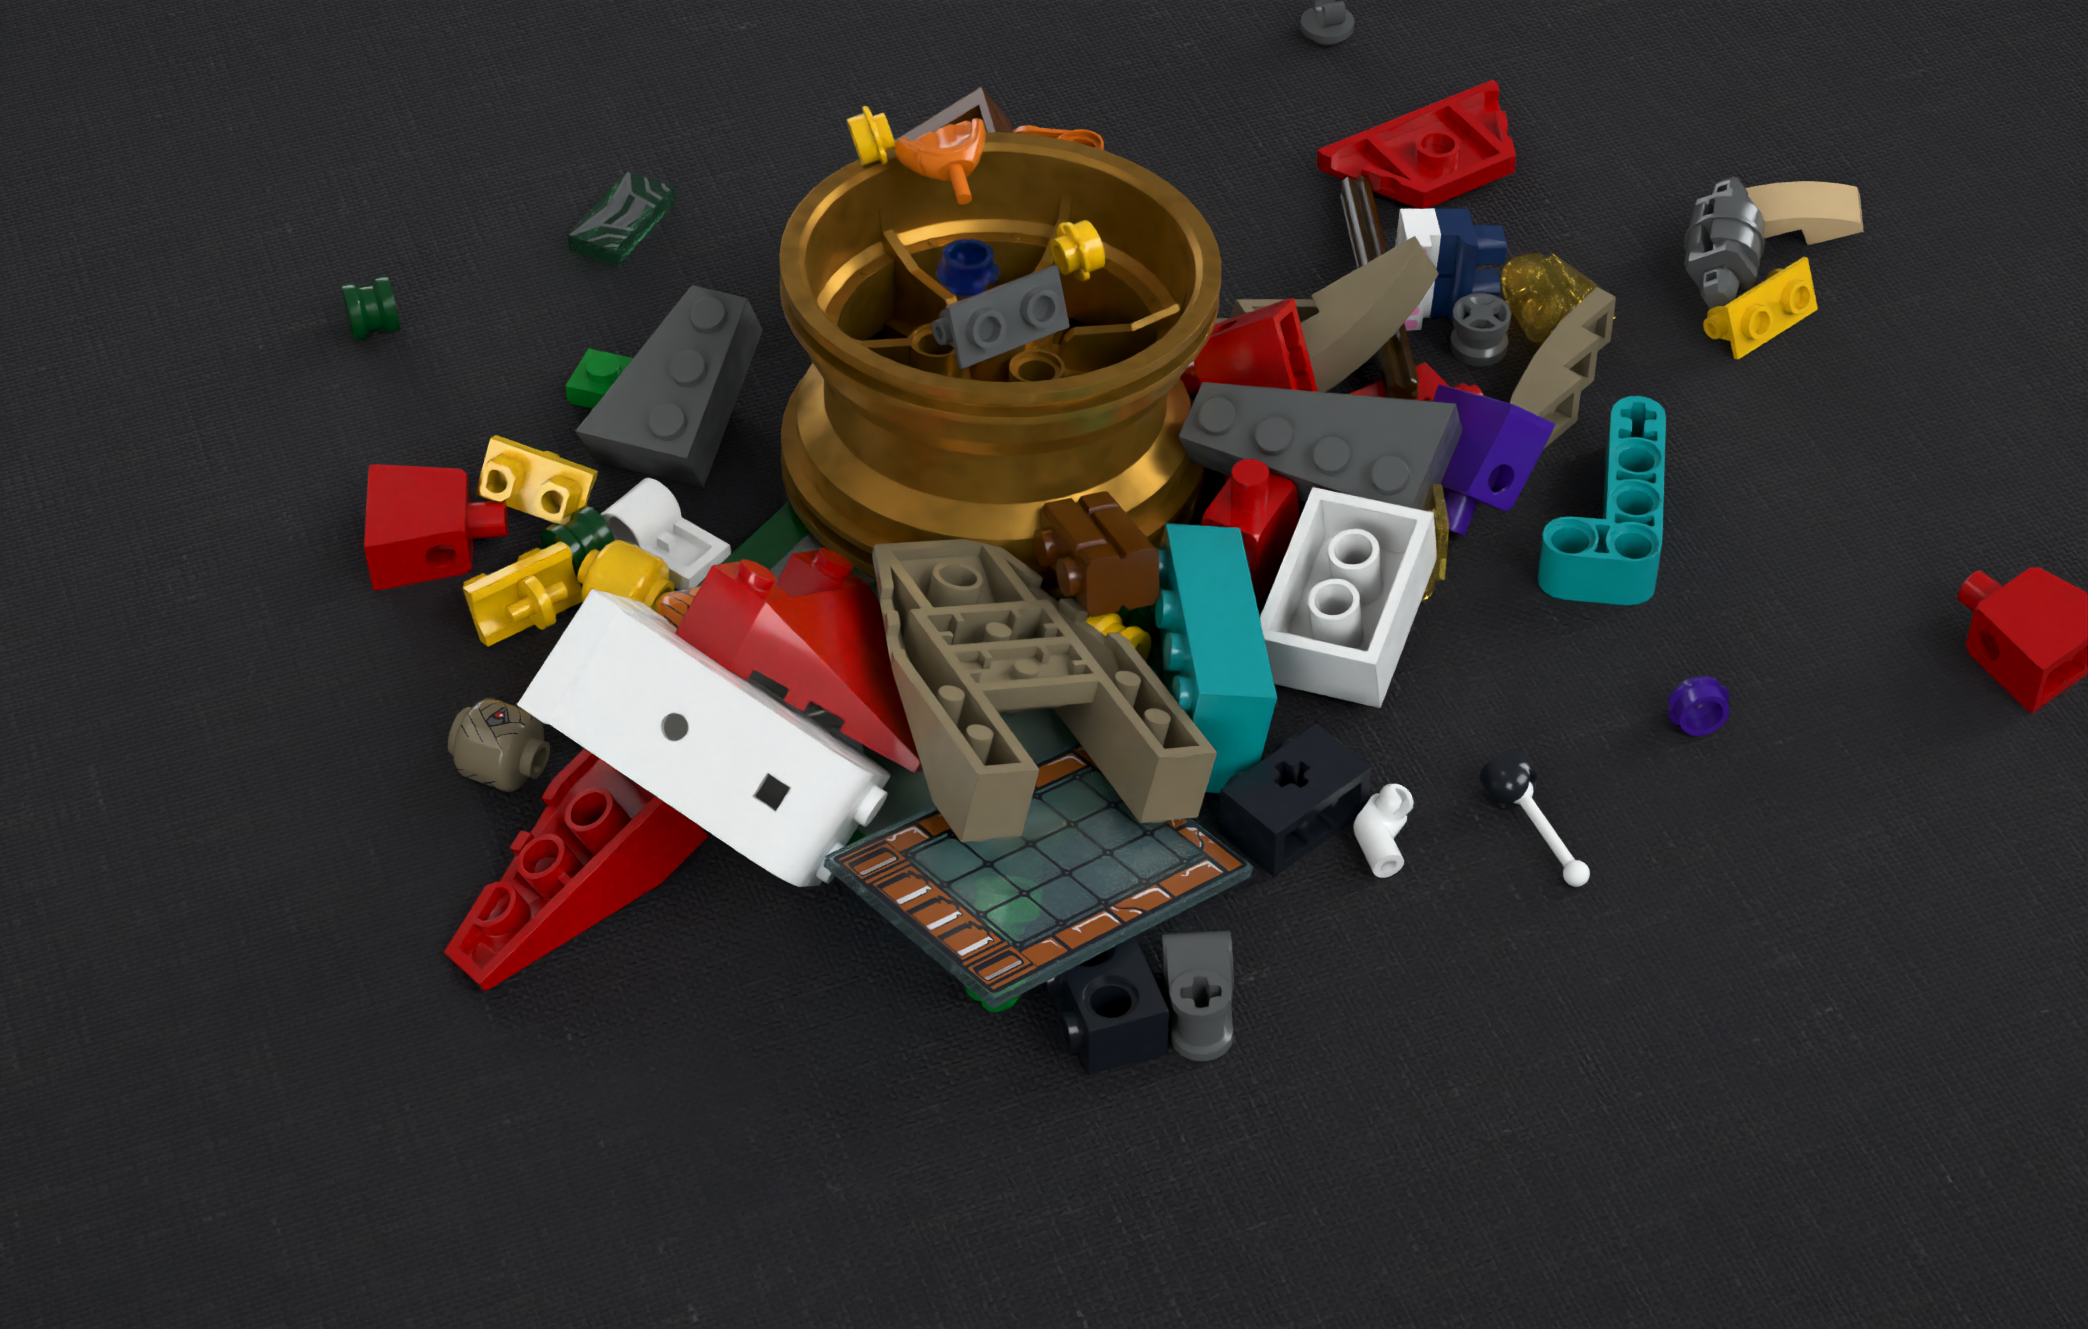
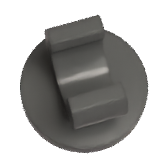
M1312 0V8L1305 11L1301 17V30L1307 38L1320 45L1329 46L1349 38L1354 31L1355 21L1353 15L1345 9L1343 1Z

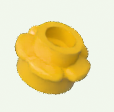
M863 106L862 114L846 119L854 146L863 166L878 160L884 165L888 161L885 151L896 147L890 126L884 113L872 116L869 107Z
M1087 220L1075 224L1063 222L1058 225L1057 238L1052 239L1050 243L1051 253L1056 266L1064 275L1074 272L1077 280L1081 282L1089 280L1090 272L1103 268L1105 265V252L1096 229Z

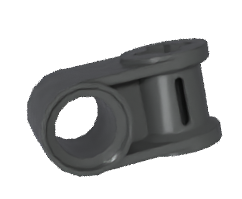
M1231 931L1162 934L1165 996L1168 995L1170 1029L1173 1047L1181 1056L1190 1060L1209 1061L1217 1059L1228 1051L1233 1040L1231 1003L1232 992H1234Z

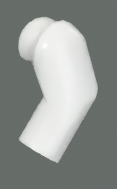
M1387 784L1381 789L1380 794L1371 796L1355 818L1353 824L1354 835L1373 873L1380 878L1394 875L1404 865V859L1394 838L1406 823V814L1413 809L1414 801L1411 793L1399 784Z

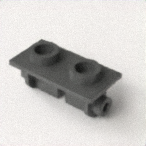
M1056 265L946 306L945 310L940 312L939 319L932 322V332L936 341L940 345L949 343L955 348L958 367L961 369L1070 327L1059 270Z

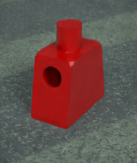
M1294 298L1285 299L1215 324L1208 342L1180 377L1187 393L1190 396L1197 395L1202 382L1318 392Z
M1256 459L1241 460L1232 467L1230 478L1202 517L1201 526L1240 528L1257 605L1276 579L1299 522L1297 485L1292 480L1270 473L1268 466L1262 461Z
M369 465L364 549L373 590H383L467 574L473 567V539L508 537L509 526L506 500L502 502H472L468 474L462 469Z
M2029 568L2004 586L1982 571H1976L1966 579L1958 592L1957 600L1973 611L1966 641L1967 651L2026 710L2033 714L2088 674L2087 592L2042 568Z

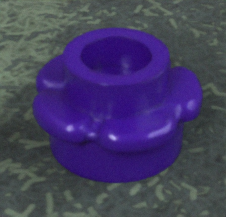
M1714 677L1688 678L1682 681L1669 696L1668 704L1671 708L1668 711V716L1673 724H1680L1682 730L1689 735L1703 736L1718 730L1728 719L1730 711L1728 705L1729 692L1725 686H1719L1718 680Z

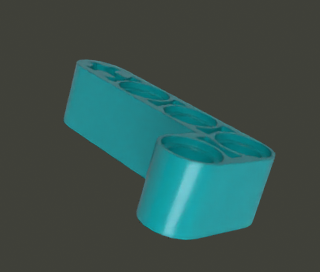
M1628 396L1620 399L1613 405L1605 455L1603 518L1560 517L1550 521L1545 526L1542 533L1537 579L1541 589L1548 595L1563 600L1618 605H1638L1648 601L1654 595L1663 535L1666 414L1664 408L1651 398Z

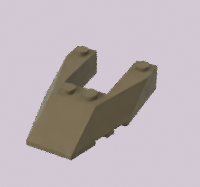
M965 539L874 545L872 558L893 675L932 801L960 842H984L996 838L1022 836L1039 768L999 715L1002 712L1016 714L1025 710L1054 708L1139 823H1163L1167 820L1198 817L1217 751L1128 639L1120 633H1107L1106 636L1086 622L1088 613L1079 603L1072 598L1060 599V601L1054 599L1040 588L1042 576L1000 546Z

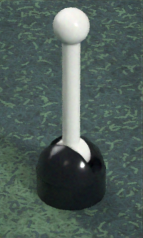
M1509 749L1493 757L1483 767L1479 775V780L1489 795L1499 803H1504L1508 806H1522L1563 865V877L1566 883L1573 887L1584 885L1590 877L1588 866L1584 862L1573 858L1532 799V796L1537 791L1538 776L1531 761L1521 749Z

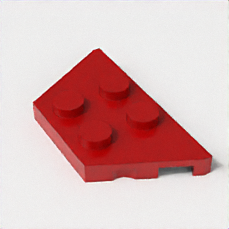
M1490 80L1320 148L1317 154V168L1321 172L1342 180L1347 176L1355 179L1362 175L1370 181L1372 191L1418 209L1430 208L1515 172L1516 152L1512 138L1507 135L1508 121L1506 113L1500 109L1498 83Z

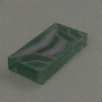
M626 171L567 235L569 250L618 267L676 202L675 186Z

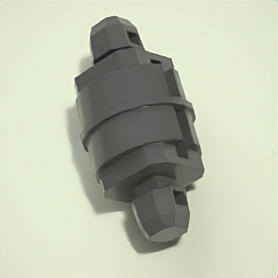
M1733 176L1720 180L1715 185L1712 195L1696 200L1691 212L1689 228L1685 233V270L1699 287L1700 295L1710 309L1715 306L1727 305L1735 300L1738 291L1753 287L1759 272L1760 258L1764 253L1763 216L1749 198L1748 191L1739 178Z

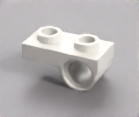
M652 478L643 479L600 514L609 526L615 540L629 541L662 558L670 571L669 580L674 582L675 588L678 590L696 587L706 578L712 565L721 564L731 555L730 544L682 518L679 504L674 495L662 483Z

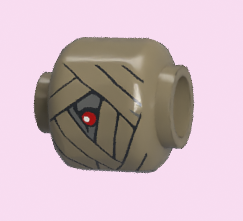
M494 698L479 701L472 708H464L455 718L448 737V751L453 755V761L459 774L504 792L517 790L530 778H538L544 771L550 755V745L544 741L542 722L524 709Z

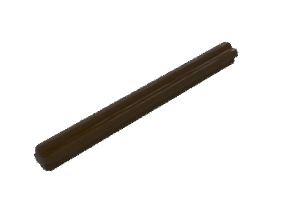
M1362 175L1355 179L1347 176L1340 183L1342 191L1340 198L1357 269L1387 252L1371 184ZM1403 323L1398 331L1377 351V357L1387 398L1416 400L1419 396L1417 389L1419 381L1405 323Z

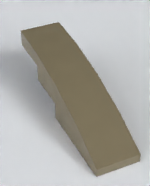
M1596 287L1561 320L1534 354L1512 394L1511 404L1555 423L1553 432L1544 449L1577 422L1581 391L1594 381L1597 353L1611 341L1616 297L1599 287Z

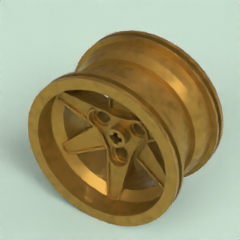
M986 132L980 161L974 171L966 177L972 200L965 205L957 202L951 182L935 180L915 173L897 160L894 148L885 151L888 161L884 165L878 160L863 166L860 159L831 174L813 188L798 204L788 220L782 236L779 254L780 296L785 318L794 336L812 360L807 373L790 396L783 415L781 465L785 490L795 513L806 528L825 547L845 557L859 570L876 577L872 558L875 544L965 539L1000 546L1042 576L1040 588L1053 598H1059L1064 595L1059 587L1056 572L1051 566L1042 567L1039 564L1034 549V532L1037 529H1041L1040 509L1043 508L1045 503L1072 498L1075 502H1078L1080 496L1108 491L1157 549H1160L1166 523L1187 525L1190 522L1200 500L1204 467L1189 461L1188 451L1183 448L1179 439V434L1194 402L1187 393L1180 377L1187 366L1196 359L1204 348L1215 327L1221 288V257L1217 241L1210 226L1200 211L1186 196L1150 170L1105 150L1053 137L1004 132ZM1083 220L1089 221L1101 239L1105 252V265L1103 268L1090 272V279L1085 282L1077 280L1074 272L1064 275L1059 270L1070 327L969 367L959 368L955 348L949 343L940 345L933 335L932 322L939 319L940 312L945 310L946 306L1056 265L1051 253L1050 243L1052 239L1057 238L1058 225L1063 222L1075 224Z

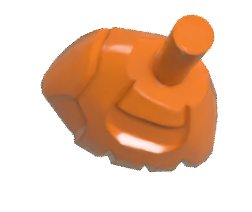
M975 118L972 119V122L963 121L956 125L949 124L938 129L936 132L926 133L913 141L908 138H899L894 148L896 158L904 166L919 175L951 182L957 202L961 205L968 204L972 200V195L966 177L974 171L982 156L986 139L985 124L982 119Z

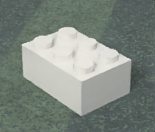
M1312 487L1260 616L1274 684L1381 708L1437 560L1433 512Z

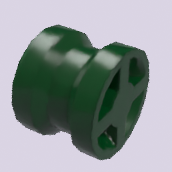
M387 275L375 277L370 285L361 287L354 283L341 285L345 312L354 342L366 339L370 332L383 330L388 334L400 331L397 308Z
M586 505L572 512L568 523L564 525L552 524L542 530L540 536L543 549L560 541L570 547L576 577L583 560L593 549L601 551L606 545L615 541L613 533L601 515Z

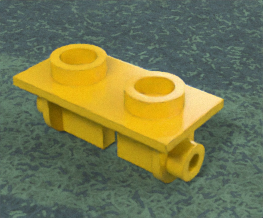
M1802 257L1785 269H1774L1768 274L1765 281L1727 305L1711 308L1703 322L1706 334L1712 339L1720 338L1730 341L1733 357L1739 360L1818 310L1808 258Z

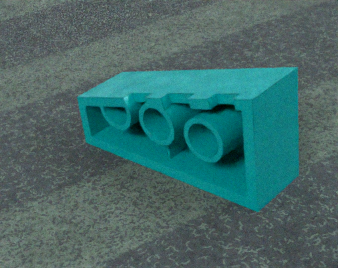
M1166 523L1160 549L1156 548L1159 552V598H1157L1155 606L1156 626L1160 628L1164 682L1167 690L1217 751L1206 792L1220 793V789L1224 787L1233 775L1240 771H1248L1260 762L1276 705L1277 694L1240 528Z

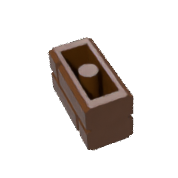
M1108 491L1080 496L1078 502H1075L1072 498L1044 504L1043 508L1040 509L1041 529H1037L1034 532V549L1039 564L1042 567L1051 566L1056 572L1059 587L1065 597L1074 595L1091 617L1119 612L1122 605L1130 610L1156 603L1157 598H1159V552Z

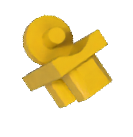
M495 435L490 438L475 495L491 501L502 502L506 500V504L510 508L564 525L570 521L572 512L585 505L587 506L598 471L560 458L556 453L550 451L543 452Z
M562 541L543 550L537 547L520 555L517 562L488 576L482 573L465 581L463 585L479 639L487 647L533 625L544 630L556 623V614L582 602V588L573 569L572 553L570 547Z

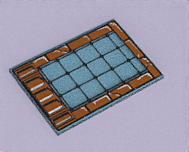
M1079 741L1034 760V763L1039 768V773L1022 836L996 838L984 842H960L938 808L933 806L826 855L824 861L825 868L992 1009L1250 878L1253 866L1191 818L1167 820L1163 823H1139Z

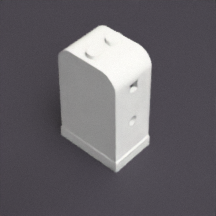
M592 589L517 705L544 724H550L775 876L798 887L819 886L822 881L829 884L842 868L833 858L850 850L845 845L858 825L861 824L866 827L876 816L888 795L883 790V787L891 777V774L864 753L794 706L783 701L782 698L749 677L748 681L683 640L675 634L676 627L668 623L666 618L642 602Z

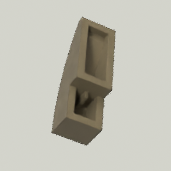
M1416 236L1311 295L1319 313L1302 322L1301 327L1318 392L1330 390L1368 361L1403 325L1420 304L1439 275Z

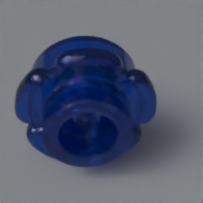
M960 239L945 246L936 274L940 283L949 287L953 293L969 297L982 293L986 289L987 283H995L999 278L1000 270L999 266L994 264V252L988 244L975 239Z

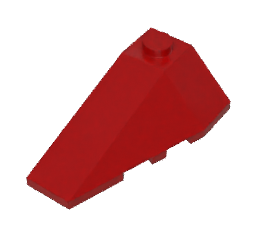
M584 748L551 781L541 797L547 804L545 810L530 833L520 830L509 848L515 854L511 864L499 882H494L484 887L444 953L486 992L660 885L708 837V834L700 825Z

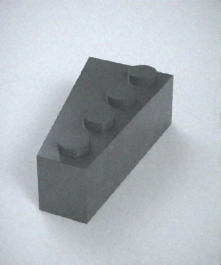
M1202 382L1179 434V439L1183 448L1188 451V458L1191 463L1227 476H1231L1232 467L1241 460L1256 459L1262 461L1268 466L1270 473L1292 480L1297 485L1298 500L1307 502L1312 487L1429 512L1463 429L1455 403Z

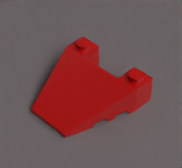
M827 548L793 553L778 580L770 570L747 559H742L741 562L712 565L677 628L676 635L727 670L747 681L752 672L758 671L789 689L783 701L803 712L808 703L812 706L819 705L844 722L839 732L913 773L923 771L891 668L881 605L869 585L851 573L853 565L849 560Z

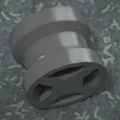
M1486 293L1469 294L1460 298L1455 303L1452 311L1454 329L1450 337L1451 353L1457 360L1471 366H1491L1500 362L1506 356L1509 339L1506 331H1508L1511 323L1509 305L1503 299Z

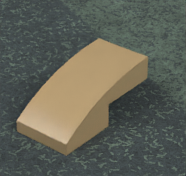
M1797 181L1746 188L1749 198L1763 216L1764 238L1802 229L1808 246L1864 232L1860 194L1855 186L1829 182Z

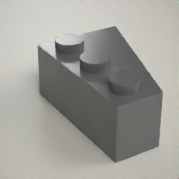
M694 285L688 289L575 431L594 461L704 488L763 331L748 298Z

